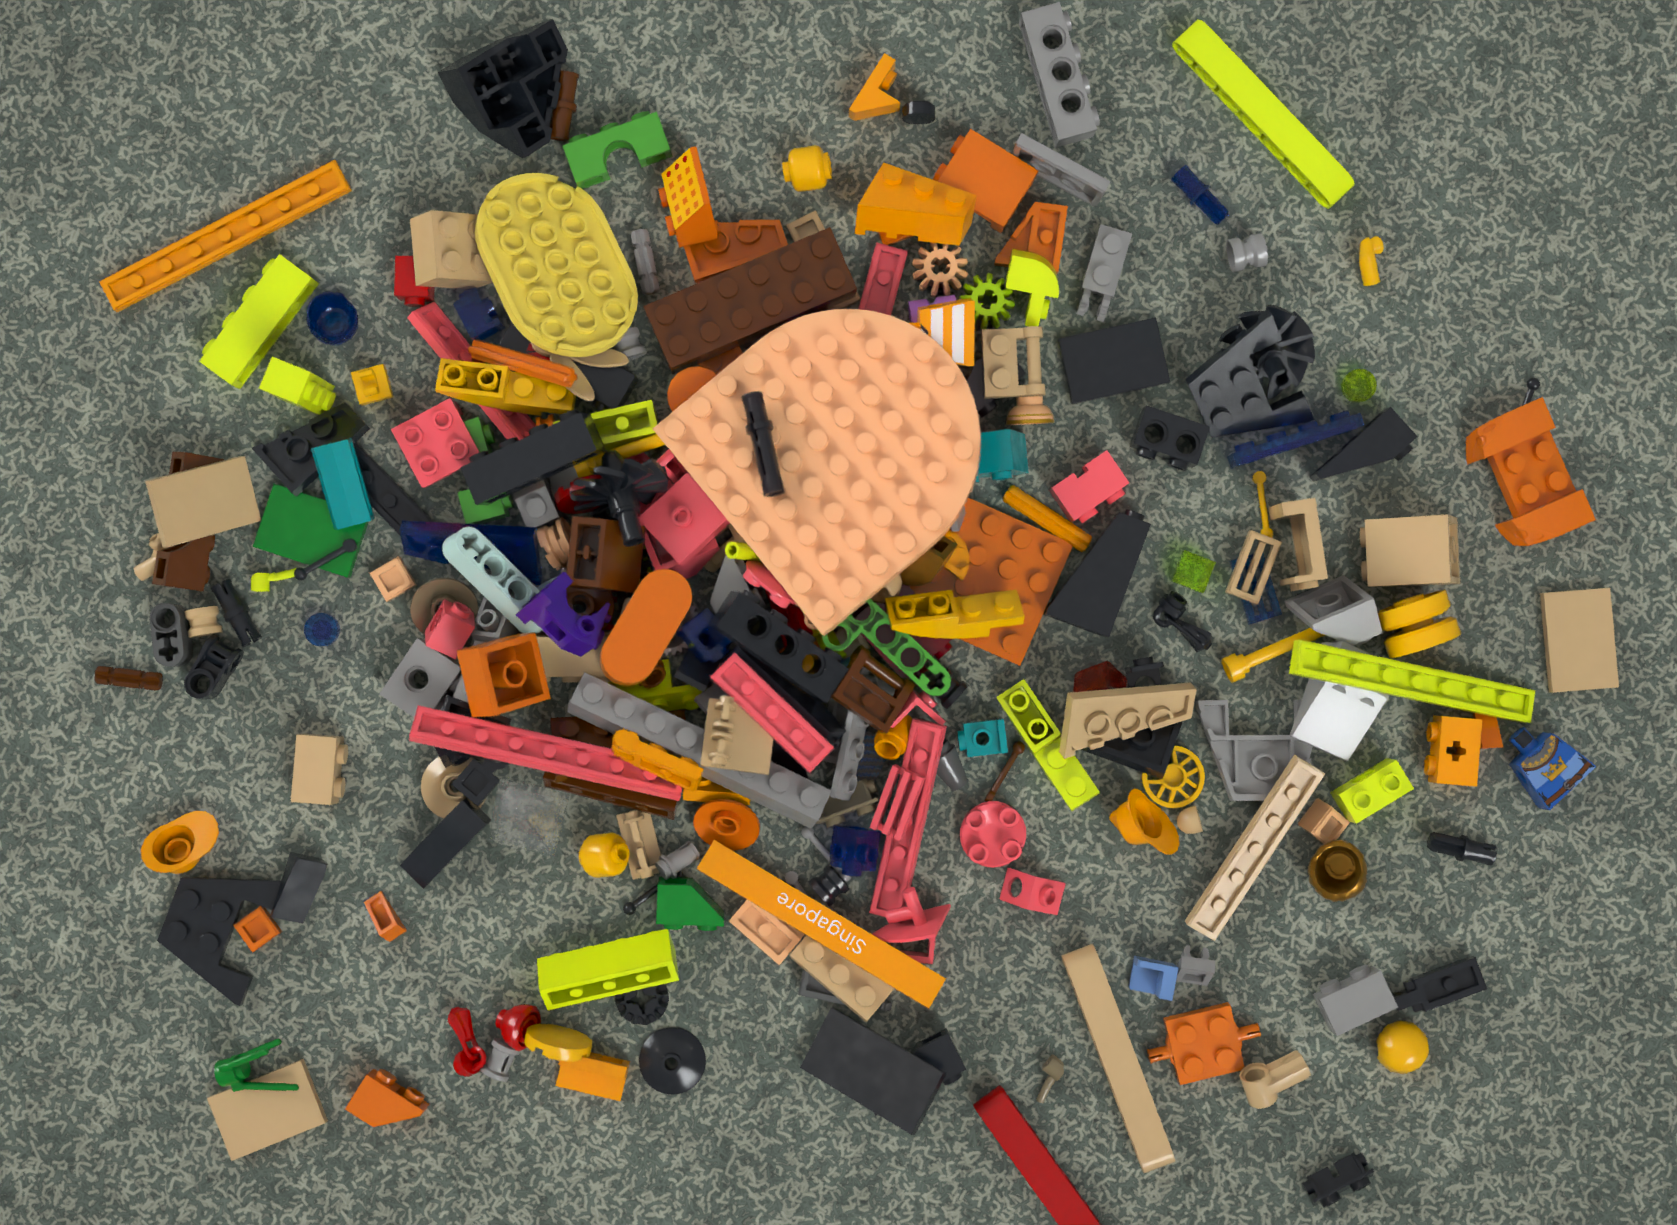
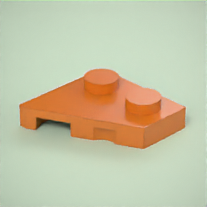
M1034 202L1004 248L997 255L994 265L1008 267L1012 249L1041 255L1051 263L1056 274H1058L1068 206Z

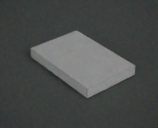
M1023 133L1020 134L1015 143L1012 154L1039 170L1037 176L1094 207L1099 204L1111 181Z

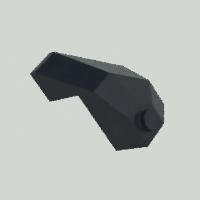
M550 19L490 43L460 58L439 71L438 74L453 103L480 133L517 156L526 158L550 142L552 128L549 126L552 111L557 108L561 83L558 81L561 66L566 63L568 49L554 20Z

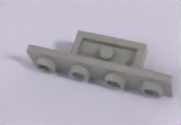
M862 667L859 673L878 686V677ZM830 698L828 710L846 732L838 740L840 742L839 746L822 761L837 764L830 797L850 801L857 787L856 773L858 763L864 754L863 740L869 724Z

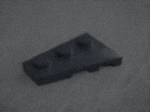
M1183 721L1153 731L1150 728H1146L1136 732L1134 737L1122 740L1120 737L1104 742L1103 747L1090 750L1087 747L1080 750L1163 779Z

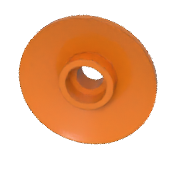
M713 799L707 801L697 809L694 815L693 824L695 831L709 845L715 840L732 851L741 850L751 846L759 836L760 822L758 817L749 807L735 800Z

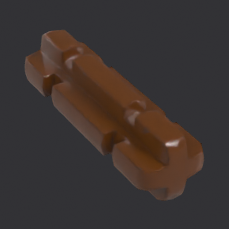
M98 666L95 670L94 680L97 684H113V686L138 689L144 687L146 690L155 691L161 689L163 675L158 672H146L145 674V671L114 669L113 667Z

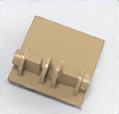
M720 696V699L709 698L700 766L769 775L773 738L734 702V697Z

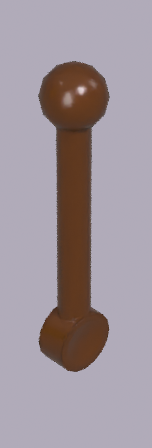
M1017 741L1013 744V752L984 798L985 802L993 800L1017 756L1025 751L1023 742Z

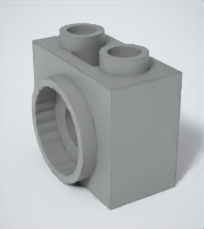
M417 638L380 692V695L412 717H415L418 705L441 710L446 696L456 691L462 675L460 664L457 660L425 646L424 638ZM419 670L425 671L428 675V683L422 689L418 688L414 683L415 673Z

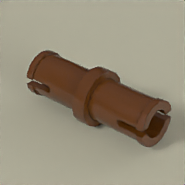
M560 71L558 82L561 83L557 108L552 111L550 128H552L550 139L564 142L569 140L572 114L577 110V105L574 103L579 74Z

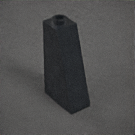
M1128 509L1125 510L1124 514L1121 512L1115 514L1047 605L1043 615L1105 638L1109 637L1151 526L1150 523L1143 521L1145 516Z
M738 645L734 647L716 668L718 669L735 652L834 747L830 753L839 746L840 742L838 740L846 730L825 705L806 694Z

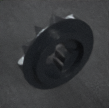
M665 984L641 989L644 995H656V997H652L646 1002L645 1012H643L639 1002H628V1000L637 996V990L615 995V1005L621 1017H624L632 1024L648 1025L660 1019L666 1011L669 1002V993Z

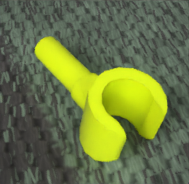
M297 568L277 573H255L251 577V590L255 592H270V581L295 577L294 572Z

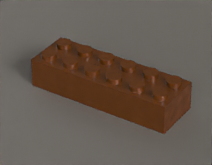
M829 227L643 307L673 375L687 367L694 366L767 335L772 330L804 315L823 311L856 296L857 287L833 232Z

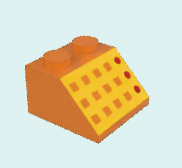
M691 147L661 174L664 187L658 188L662 207H669L671 215L665 216L669 236L676 235L679 248L718 239L697 147Z

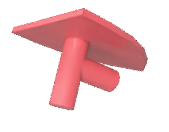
M909 887L902 891L907 906L886 911V919L889 924L872 933V935L882 941L890 943H905L936 937L951 905L946 904L923 910L915 887Z

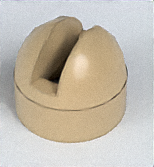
M1196 806L1185 808L1179 813L1177 825L1182 832L1186 834L1203 832Z

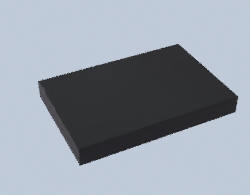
M1156 317L1058 339L1072 405L1170 383Z

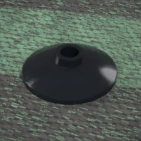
M677 1027L663 1028L653 1033L643 1044L639 1056V1067L644 1080L656 1091L670 1095L681 1094L693 1088L701 1079L706 1065L705 1051L698 1038L691 1032ZM673 1057L677 1060L678 1066L670 1069L666 1066L665 1060Z

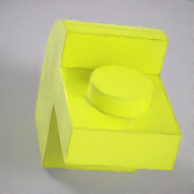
M1012 249L1005 288L1030 293L1025 314V326H1039L1040 319L1046 320L1050 300L1045 299V296L1059 298V284L1056 271L1051 263L1041 255Z

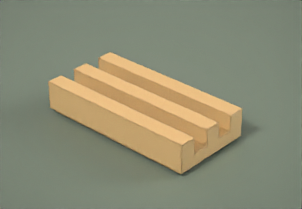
M1249 530L1225 593L1257 605L1282 542ZM1256 539L1259 542L1241 589H1236L1253 542ZM1269 544L1271 548L1253 595L1247 592L1265 545Z

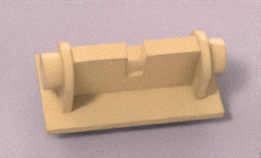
M633 810L616 815L621 836L629 848L628 864L632 879L648 878L659 873L655 863L659 861L661 852L651 814Z

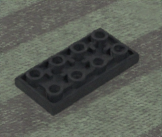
M835 1008L830 1009L800 1066L801 1069L911 1135H915L947 1074Z

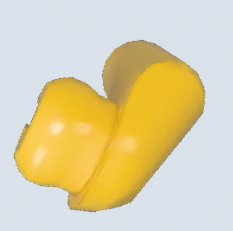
M1378 236L1371 239L1366 237L1360 243L1359 267L1364 286L1380 283L1375 254H1381L1384 246L1382 239Z

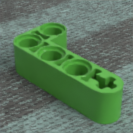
M872 599L865 602L871 610L870 616L866 620L859 621L850 615L837 625L847 631L848 636L845 643L839 646L833 645L829 642L827 635H822L823 642L828 648L840 651L847 648L862 633L925 693L939 696L947 692L950 687L951 678L948 671L909 634L895 631V638L889 644H882L877 640L875 635L877 628L884 624L890 625L888 614ZM906 648H914L919 653V662L914 667H906L901 662V653ZM926 659L932 664L926 668L934 675L939 672L943 675L940 680L943 686L940 689L935 686L929 689L927 687L929 679L923 673L920 674L919 679L913 675V673L923 667Z

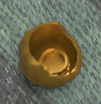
M1332 840L1321 845L1308 865L1309 883L1324 899L1333 902L1355 898L1362 892L1367 883V865L1364 855L1354 844L1348 841Z

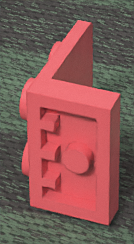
M451 398L391 429L420 486L423 488H427L461 470L460 467L470 463L469 457L480 453L461 417L463 412L458 403Z

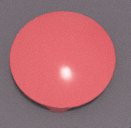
M746 561L747 570L743 574V578L755 587H760L761 585L771 593L770 599L782 608H787L790 603L796 604L762 561Z
M999 801L983 802L973 807L964 817L960 827V842L963 850L973 862L985 867H1001L1017 860L1022 854L1026 842V826L1021 815L1012 806Z

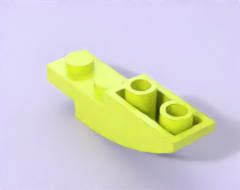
M1024 679L996 697L1013 726L1071 812L1100 794L1076 756L1064 759L1059 753L1062 734Z

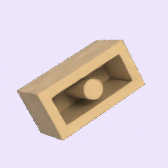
M316 734L296 735L291 802L323 805L339 803V798L344 796L346 786L345 778H341L342 764H346L348 759V745L344 744V737Z

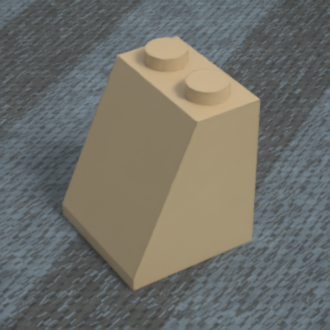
M1447 514L1365 520V527L1360 528L1361 547H1366V561L1361 563V574L1363 581H1367L1368 587L1460 584L1458 521L1456 517Z

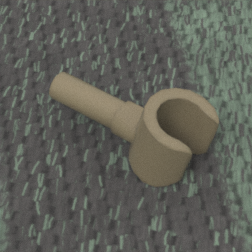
M1051 1055L1041 1068L1049 1076L1045 1079L1036 1098L1040 1103H1044L1052 1085L1064 1074V1063L1055 1055Z

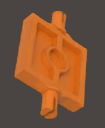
M1225 1002L1164 1017L1163 1020L1167 1033L1166 1045L1146 1050L1150 1064L1170 1059L1175 1067L1178 1083L1183 1085L1241 1071L1245 1067L1241 1053L1242 1041L1261 1037L1258 1023L1238 1028L1234 1022L1231 1005Z

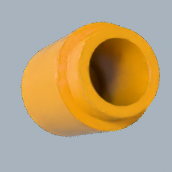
M908 714L894 728L890 727L887 733H880L877 730L874 737L875 751L882 758L894 760L906 751L912 718Z

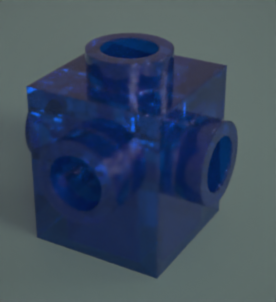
M834 825L829 866L842 868L841 874L860 877L862 871H876L881 831L860 826Z

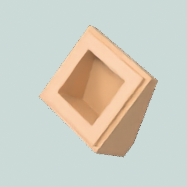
M1317 798L1298 822V825L1321 843L1326 844L1332 840H1337L1350 822L1332 806Z

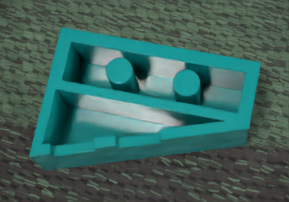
M1012 429L981 432V456L975 483H979V478L992 477V480L1011 479L1012 475L1029 474L1025 434Z

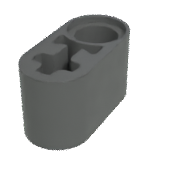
M160 603L151 610L149 616L154 657L159 664L167 667L184 666L193 657L192 638H188L187 632L190 629V623L185 619L184 611L186 609L179 604ZM169 610H172L176 616L175 623L171 627H168L164 621V616ZM166 633L177 634V637L166 638ZM178 647V654L169 656V650Z

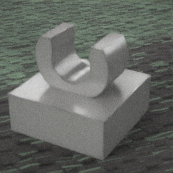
M1190 945L1185 946L1181 958L1176 965L1178 967L1177 982L1205 986L1209 984L1215 973V960L1208 959V948H1203L1200 958H1195L1190 954Z

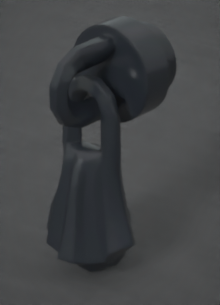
M1175 591L1164 594L1153 614L1155 623L1165 628L1173 625L1181 632L1196 652L1208 650L1212 645V634L1179 619L1186 611V599ZM1163 611L1166 612L1164 614L1166 621L1160 620V615Z

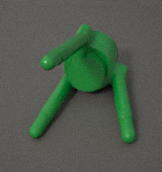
M275 1039L247 1052L219 1060L215 1063L214 1073L217 1083L221 1087L231 1085L233 1092L240 1090L297 1091L299 1089L298 1084L245 1082V1078H248L251 1072L249 1062L267 1055L271 1048L282 1043L281 1039Z

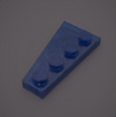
M402 520L399 530L404 555L448 564L449 561L445 558L442 551L445 539L464 527H473L480 531L526 578H529L532 584L541 585L542 568L536 527ZM484 564V568L490 569L486 564Z

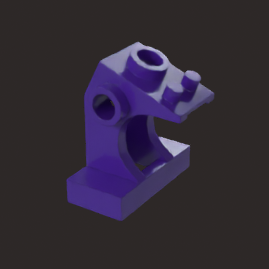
M563 571L540 590L516 616L524 624H527L532 619L560 649L582 657L590 650L597 649L601 644L605 634L601 630L604 622L609 623L611 615L607 614L610 604L607 602L598 612L595 611L591 616L578 615L570 608L566 599V588L573 580Z

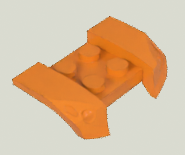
M1543 397L1492 419L1476 428L1466 437L1467 464L1485 458L1489 461L1513 516L1511 519L1496 524L1495 527L1514 546H1530L1547 541L1596 520L1583 489L1575 490L1550 432V430L1556 427Z

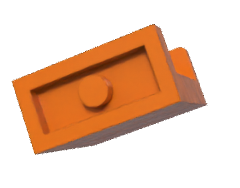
M970 129L965 137L962 135L958 136L950 150L954 156L948 165L944 163L940 165L932 180L977 195L974 213L989 221L991 228L1002 233L1034 182L1039 170Z

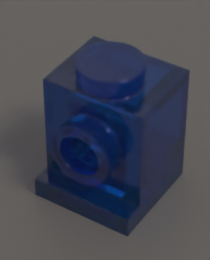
M471 288L462 292L458 296L459 300L453 303L472 340H484L506 329L498 317L493 319V316L497 315L493 303L489 297L483 299L477 288Z
M708 608L696 614L675 633L683 639L701 663L710 660L714 664L729 652L726 646L731 640L709 626L714 615ZM701 633L709 637L707 646H704L699 640Z

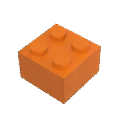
M535 632L510 635L457 650L472 717L496 716L551 699Z

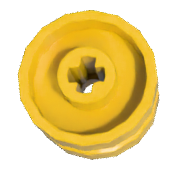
M1446 589L1425 595L1424 593L1414 595L1377 611L1382 631L1402 628V631L1388 636L1384 641L1389 658H1396L1428 649L1462 634L1457 619L1449 616L1433 620L1434 616L1446 612L1451 606Z

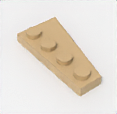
M1190 682L1067 693L1059 753L1065 759L1075 756V751L1089 747L1090 750L1103 747L1104 742L1118 737L1125 740L1134 737L1136 732L1146 728H1150L1153 731L1191 719L1197 689Z

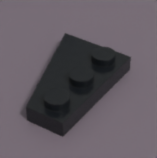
M345 402L310 419L308 424L294 431L287 430L279 434V438L265 445L261 443L252 447V450L287 489L297 497L319 477L311 448L352 438L354 444L370 428Z

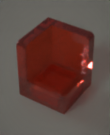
M1107 660L1076 672L1073 692L1126 688L1127 678Z

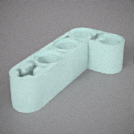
M464 527L445 539L442 547L445 558L523 634L535 632L537 634L543 631L532 619L527 624H524L516 614L556 577L536 588L476 528ZM484 564L490 568L491 576L485 571ZM508 588L513 590L515 599L510 596Z

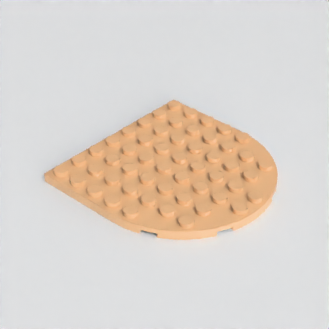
M861 309L820 311L804 315L772 330L652 428L823 636L827 635L903 572L947 533L956 522L969 494L973 490L981 456V432L975 401L965 377L950 355L934 339L908 322L891 315ZM750 392H763L768 420H771L773 423L772 439L785 488V493L774 497L763 496L751 436L746 433L745 427L748 423L741 396Z

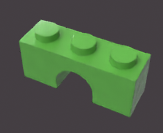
M649 111L637 113L631 117V121L621 125L617 122L607 124L600 128L599 133L587 136V134L576 135L568 140V144L563 145L575 182L582 189L611 179L606 163L608 156L616 149L627 148L632 150L637 155L642 168L673 157L657 112L650 114Z
M479 417L464 421L479 451H488L489 454L493 453L490 444L495 443V437L491 425H485L484 420ZM469 489L457 492L465 523L468 526L473 527L510 516L508 508L513 507L510 495L489 505H476Z

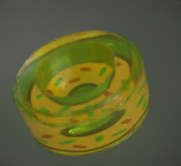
M1365 369L1352 370L1344 376L1341 383L1343 395L1354 403H1361L1370 399L1375 394L1377 388L1374 375Z

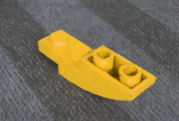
M444 358L440 360L435 387L437 393L486 407L541 416L542 412L564 414L574 410L576 395L565 386L510 371L508 366Z
M1017 589L954 597L952 590L885 598L891 629L920 637L944 639L988 637L990 628L1021 625L1024 623L1025 617Z

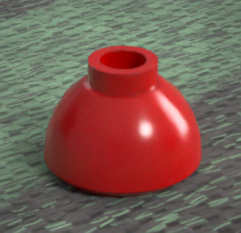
M520 1004L509 1010H501L497 1015L495 1025L500 1029L501 1036L511 1048L516 1051H522L527 1048L524 1044L527 1028L531 1025L540 1024L541 1016L536 1006Z

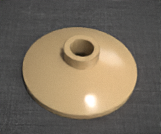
M438 757L425 769L421 780V794L425 804L434 814L445 818L466 798L461 792L453 791L451 783L474 758L470 757L461 765H451L445 768L440 757ZM485 800L480 804V806H478L479 808L482 807Z

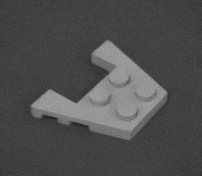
M1228 700L1195 701V707L1229 801H1264L1294 754L1310 763L1311 759L1309 758L1313 746L1290 735H1230ZM1302 700L1293 701L1294 721Z

